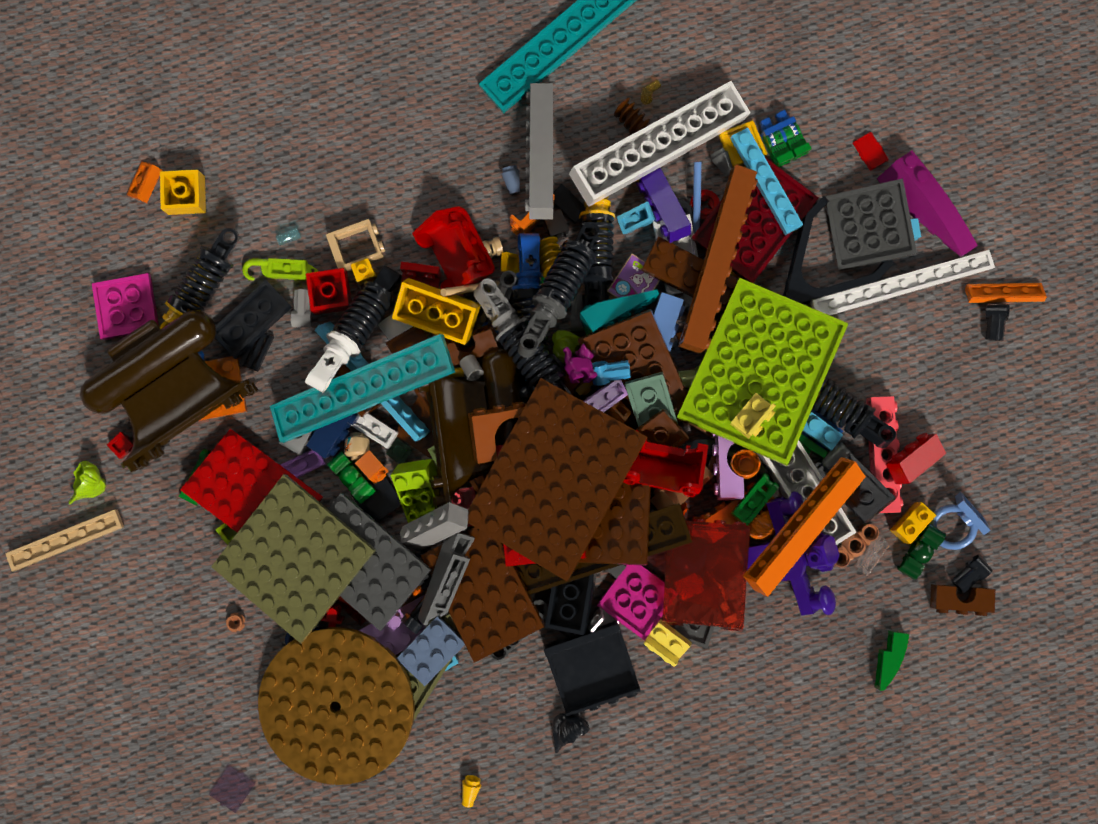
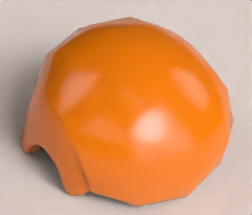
M742 449L732 456L730 465L736 475L749 479L759 472L761 461L755 452L749 449Z

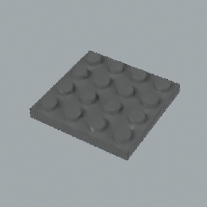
M903 178L825 196L829 200L827 209L839 271L917 254Z

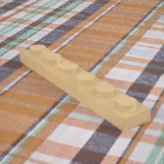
M115 509L5 554L11 571H17L122 529L124 525L118 509Z

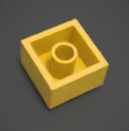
M199 170L160 171L161 210L168 215L206 213L205 176Z

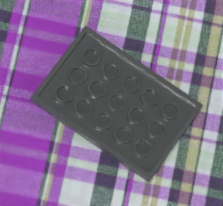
M340 493L328 510L376 549L340 596L381 631L432 569L348 496Z

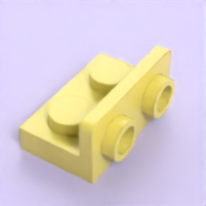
M755 393L730 425L748 439L752 435L756 437L763 429L761 426L764 420L769 421L776 413L773 411L776 405L774 403L771 405Z
M662 619L658 621L644 641V645L649 650L655 652L673 667L678 664L680 657L692 644L690 640Z

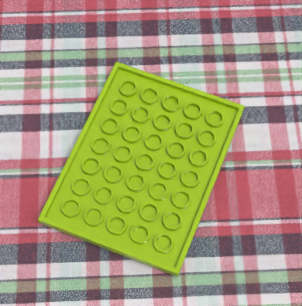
M739 278L677 418L787 466L849 323ZM757 393L771 405L773 403L776 405L773 409L776 413L769 421L764 420L761 426L763 429L756 437L752 435L748 439L730 423L753 395Z

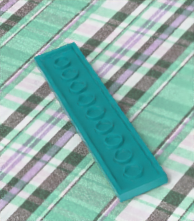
M577 0L481 81L479 87L504 114L527 94V91H530V83L542 82L637 0Z
M438 334L334 378L324 393L311 388L271 405L270 410L279 441L285 443L455 373L444 335Z

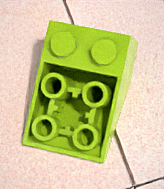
M433 458L398 464L390 474L408 523L435 510L433 497L440 496L439 489L432 490L430 478L437 476V468Z

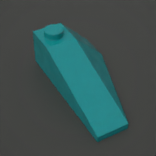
M658 290L598 302L592 306L587 305L580 312V321L586 335L630 318L633 312L635 314L640 313L657 301Z

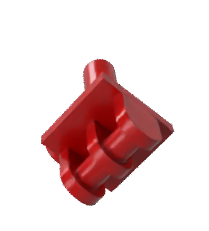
M334 603L321 619V621L329 622L328 628L336 627V624H341L345 619V616L340 615L341 604Z

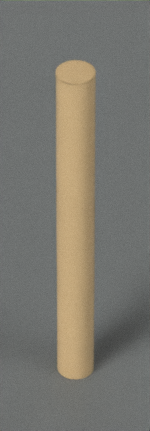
M494 281V282L497 284V287H498V285H499L500 282H499V281ZM480 283L443 288L440 293L442 296L474 292Z

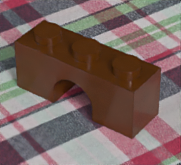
M492 323L474 329L473 338L475 344L470 347H465L458 342L445 339L454 368L460 366V361L465 356L475 355L478 360L490 350L500 347L499 341L496 340L497 334Z
M931 584L930 608L936 609L937 613H948L949 610H956L955 614L968 615V611L975 612V615L987 616V613H995L996 589L971 587L968 598L961 602L956 595V586Z

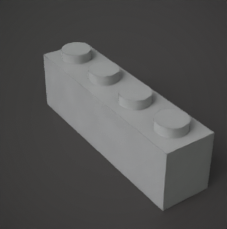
M449 502L402 526L400 542L406 547L421 551L467 529L468 509Z

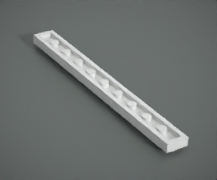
M986 250L811 300L810 303L813 309L827 315H834L995 268L990 250Z

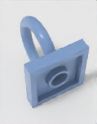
M962 492L955 496L957 505H946L934 512L936 517L930 522L931 525L937 528L938 520L944 514L956 512L970 526L969 533L963 540L958 542L944 540L940 545L950 550L967 547L975 539L978 529L983 535L991 531L987 520Z

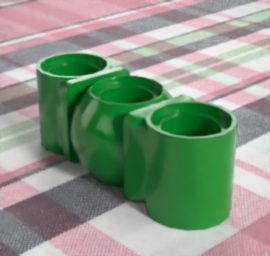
M343 451L327 463L329 468L339 477L340 481L360 504L364 503L376 492L372 484L364 478L361 471L345 456Z

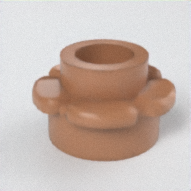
M232 613L226 620L228 629L232 632L243 630L245 627V617L238 613Z

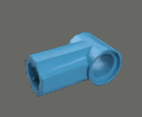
M628 360L607 363L606 361L592 363L593 370L598 375L592 380L593 385L600 386L608 384L610 381L631 378Z

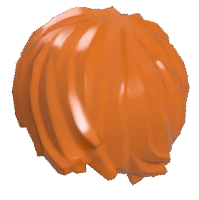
M767 507L760 511V515L757 514L748 526L745 527L742 524L740 526L746 534L757 540H767L771 535L775 534Z

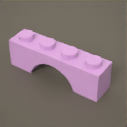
M712 433V437H715L712 454L716 456V464H713V475L717 479V483H714V495H717V500H741L744 498V478L736 475L730 469L727 462L728 450L735 443Z

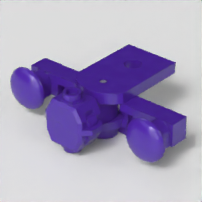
M793 491L787 499L782 497L766 503L776 535L788 522L791 515L805 501L799 492ZM820 532L781 580L791 581L801 615L814 614L819 609H822L826 615H831L835 611L836 599L831 588L823 585L820 591L815 592L813 586L810 585L806 572V566L819 569L822 572L833 569L838 561L839 551L835 538L832 535ZM770 542L741 548L747 570Z

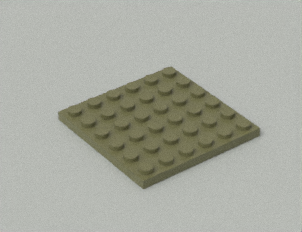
M284 474L211 567L301 644L374 554L376 549L288 475Z

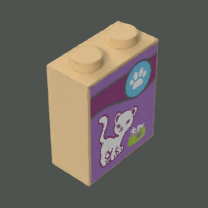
M631 254L606 295L609 296L608 300L652 291L655 290L660 280L641 271L645 262Z

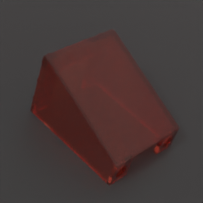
M699 518L693 519V521H686L693 542L667 550L663 624L683 626V624L723 627V630L743 632L747 583L743 575L748 568L750 526H747L744 522L726 524L722 520H714V523H710Z

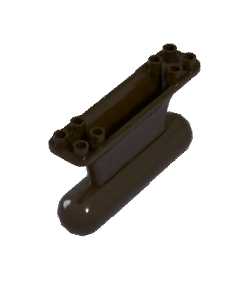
M192 309L162 329L159 328L154 320H149L111 346L107 353L113 362L86 380L81 386L80 398L83 405L90 411L106 414L120 405L126 411L132 425L134 442L130 454L121 463L123 469L128 467L131 473L145 468L150 464L149 461L156 460L164 455L165 452L161 447L220 406L224 405L226 409L235 407L243 402L241 397L245 398L259 391L255 385L258 382L256 378L237 381L223 377L210 368L198 354L200 350L213 341L216 335L215 323L205 312Z
M502 347L492 349L482 357L481 368L484 372L482 380L469 381L445 376L418 387L419 392H426L429 403L437 462V476L430 478L432 490L439 489L440 496L433 497L434 509L449 502L452 503L454 494L461 486L472 479L488 474L495 462L477 464L474 460L468 413H472L477 408L490 410L496 405L508 407L512 406V403L524 402V404L528 402L522 400L519 394L522 387L520 370L517 369V364L512 362V358L508 356V351ZM511 418L500 424L495 434L496 446L505 444L518 418Z

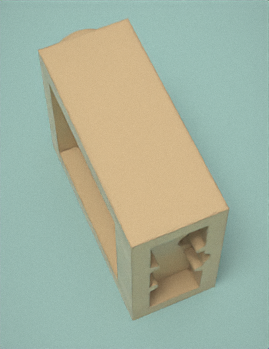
M367 219L326 234L338 268L350 271L352 270L351 264L368 258L370 263L384 258L383 252H385L382 241L378 242L376 235L379 232L375 223L372 224ZM368 230L376 253L346 264L338 240Z

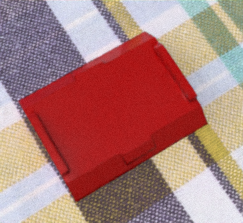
M872 132L853 142L859 156L870 171L889 160L883 147L876 140Z

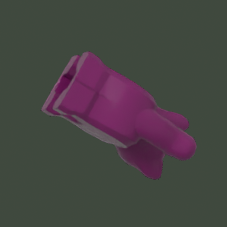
M584 344L581 345L578 351H575L576 357H572L571 350L568 347L563 348L565 370L569 375L571 384L579 383L578 378H582L583 383H589L598 376L597 372H594L591 362L593 353Z

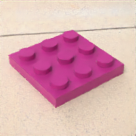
M149 273L92 283L101 340L127 336L149 320H154L159 326L152 280Z
M625 565L626 568L614 580L597 606L601 607L605 612L645 641L678 595V592L643 566Z

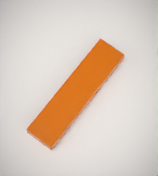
M1042 283L966 284L965 286L969 303L1045 302L1047 298Z

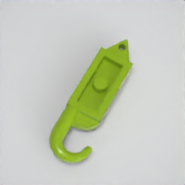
M252 258L247 260L242 267L243 275L248 280L255 279L248 274L250 266H261L262 274L270 279L306 280V273H311L312 270L318 272L316 268L308 264L307 260Z

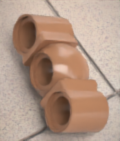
M873 524L860 525L855 534L842 541L841 545H837L843 559L840 563H835L834 566L845 567L854 557L862 555L866 546H869L872 541L878 538V528ZM867 527L871 530V535L868 538L864 535V530ZM853 540L857 543L855 550L850 548V542Z

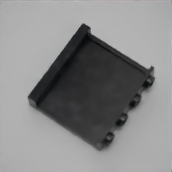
M617 620L598 626L594 632L587 630L584 635L575 634L543 645V650L559 691L566 717L570 715L572 717L582 714V711L588 709L590 711L596 710L605 703L614 704L620 698H631L641 691Z

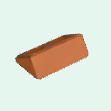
M142 161L127 192V196L147 203L162 169Z

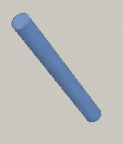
M694 162V234L700 227L702 162Z

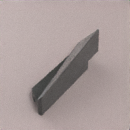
M461 531L444 539L418 615V619L423 625H427L429 620L436 616L442 617L448 613L470 561V558L465 554L473 543L474 536Z

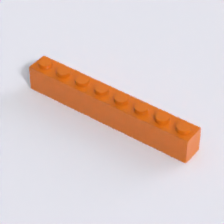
M841 457L745 572L743 577L755 591L767 597L772 593L865 479L866 476L855 461Z

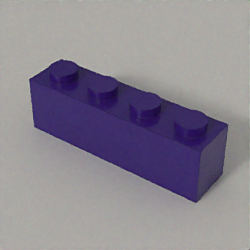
M661 168L640 178L639 182H637V188L640 193L644 194L645 202H649L655 218L654 221L660 224L662 236L667 237L669 243L691 235V223Z

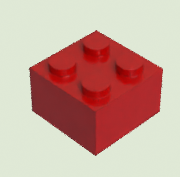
M344 268L306 273L310 310L312 313L319 315L345 311L348 308L352 299L348 272Z

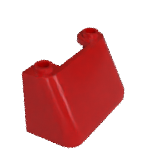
M457 206L437 210L412 232L419 246L423 248L432 247L447 277V280L441 283L440 289L477 284L490 276L495 270L494 264L469 214L462 207Z
M646 440L624 483L629 485H649L654 488L683 493L687 497H695L702 490L708 445L698 443L695 449H690L688 445H686L685 449L647 442Z

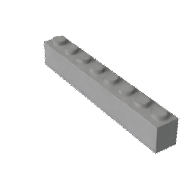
M530 83V91H527V103H530V106H526V118H530V121H526V133H530V136H526V148H530V152H526V164H530V167H526V179H529V183H526V195H529V199H525V211H529V219H553V84Z

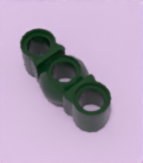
M929 523L918 535L917 538L919 539L911 544L908 550L909 554L905 553L901 565L897 566V570L916 580L925 568L924 564L928 563L932 558L934 549L937 550L943 543L946 533Z

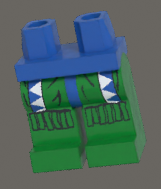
M786 110L775 115L778 124L774 126L770 118H766L759 123L762 131L760 137L772 162L778 167L808 154L812 149L809 142L806 143L795 117L790 118Z

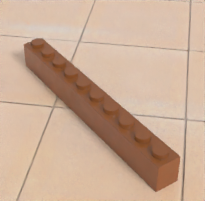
M737 164L730 171L680 338L679 347L700 354L710 346L711 338H709V335L715 328L716 320L714 318L722 305V302H719L720 297L724 295L727 284H725L726 277L728 278L732 271L730 266L731 260H734L737 254L736 243L742 237L740 229L746 222L748 214L745 212L753 199L750 195L758 182V179H755L757 171Z

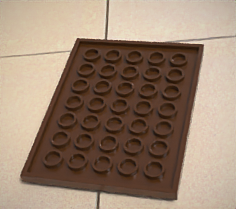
M540 378L468 509V523L563 580L569 581L648 437Z

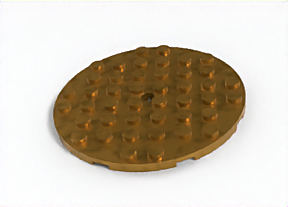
M329 627L327 629L312 630L301 644L296 639L292 640L276 654L267 667L261 681L258 696V712L267 742L285 765L307 779L330 785H345L369 779L383 771L395 760L411 733L415 714V701L408 674L403 665L397 660V656L388 647H384L374 637L364 632L343 627ZM334 701L338 702L341 705V709L335 711L331 703Z

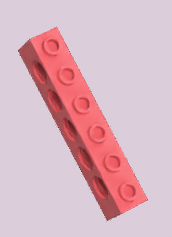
M894 396L867 398L866 404L876 408L874 416L880 419V412L885 413L886 420L884 422L893 427L897 432L899 426L898 421L895 419L897 402L894 401ZM896 436L886 448H879L868 440L870 473L895 496V500L880 513H900L903 507V499L900 497L902 484H895L890 472L888 479L883 477V471L885 469L888 470L886 464L892 460L891 457L897 454L900 448L899 440ZM883 450H886L888 453L887 460L882 458Z

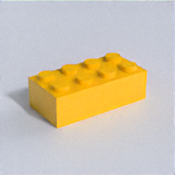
M410 278L403 281L392 319L436 335L442 334L444 338L463 345L470 340L481 306L479 303L457 295L442 296L440 293L441 289Z

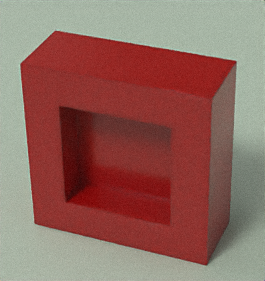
M120 432L107 446L119 459H123L132 450L133 442L124 432Z

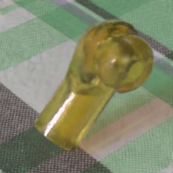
M657 79L642 88L640 100L644 105L652 103L653 92L661 88V84Z

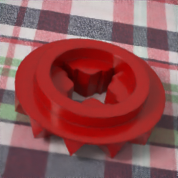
M701 190V201L705 202L710 199L708 201L710 209L704 208L701 211L700 218L702 220L707 219L720 202L718 196L710 190ZM692 196L691 201H690V206L692 207V210H693V196Z

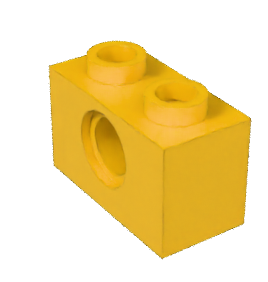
M915 502L890 531L904 544H911L936 517V514L924 503Z

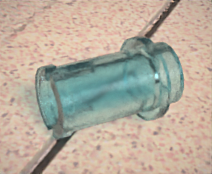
M297 227L283 233L278 232V235H275L279 246L284 245V247L287 243L301 239Z

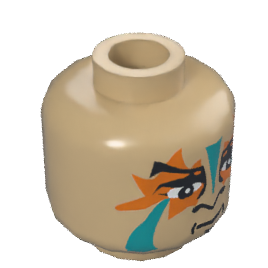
M350 433V436L345 438L344 454L350 457L351 461L356 462L370 450V440L364 433Z

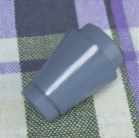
M517 165L502 168L503 173L501 175L509 195L520 193V170L517 169Z

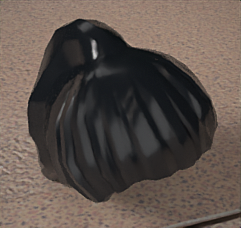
M560 713L554 718L553 739L555 753H558L566 744L574 743L580 735L585 736V733H588L590 730L589 724L584 718L579 716L566 717L564 713Z

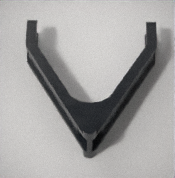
M825 196L802 219L803 226L798 231L783 292L784 297L803 305L817 298L874 283L895 263L893 260H886L871 275L822 289L809 285L802 276L801 268L813 218L829 202Z

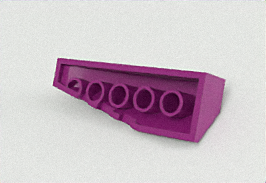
M913 150L896 160L877 178L880 184L903 178L909 214L913 217L912 219L918 218L919 222L928 229V232L938 236L946 246L960 257L978 246L948 195Z

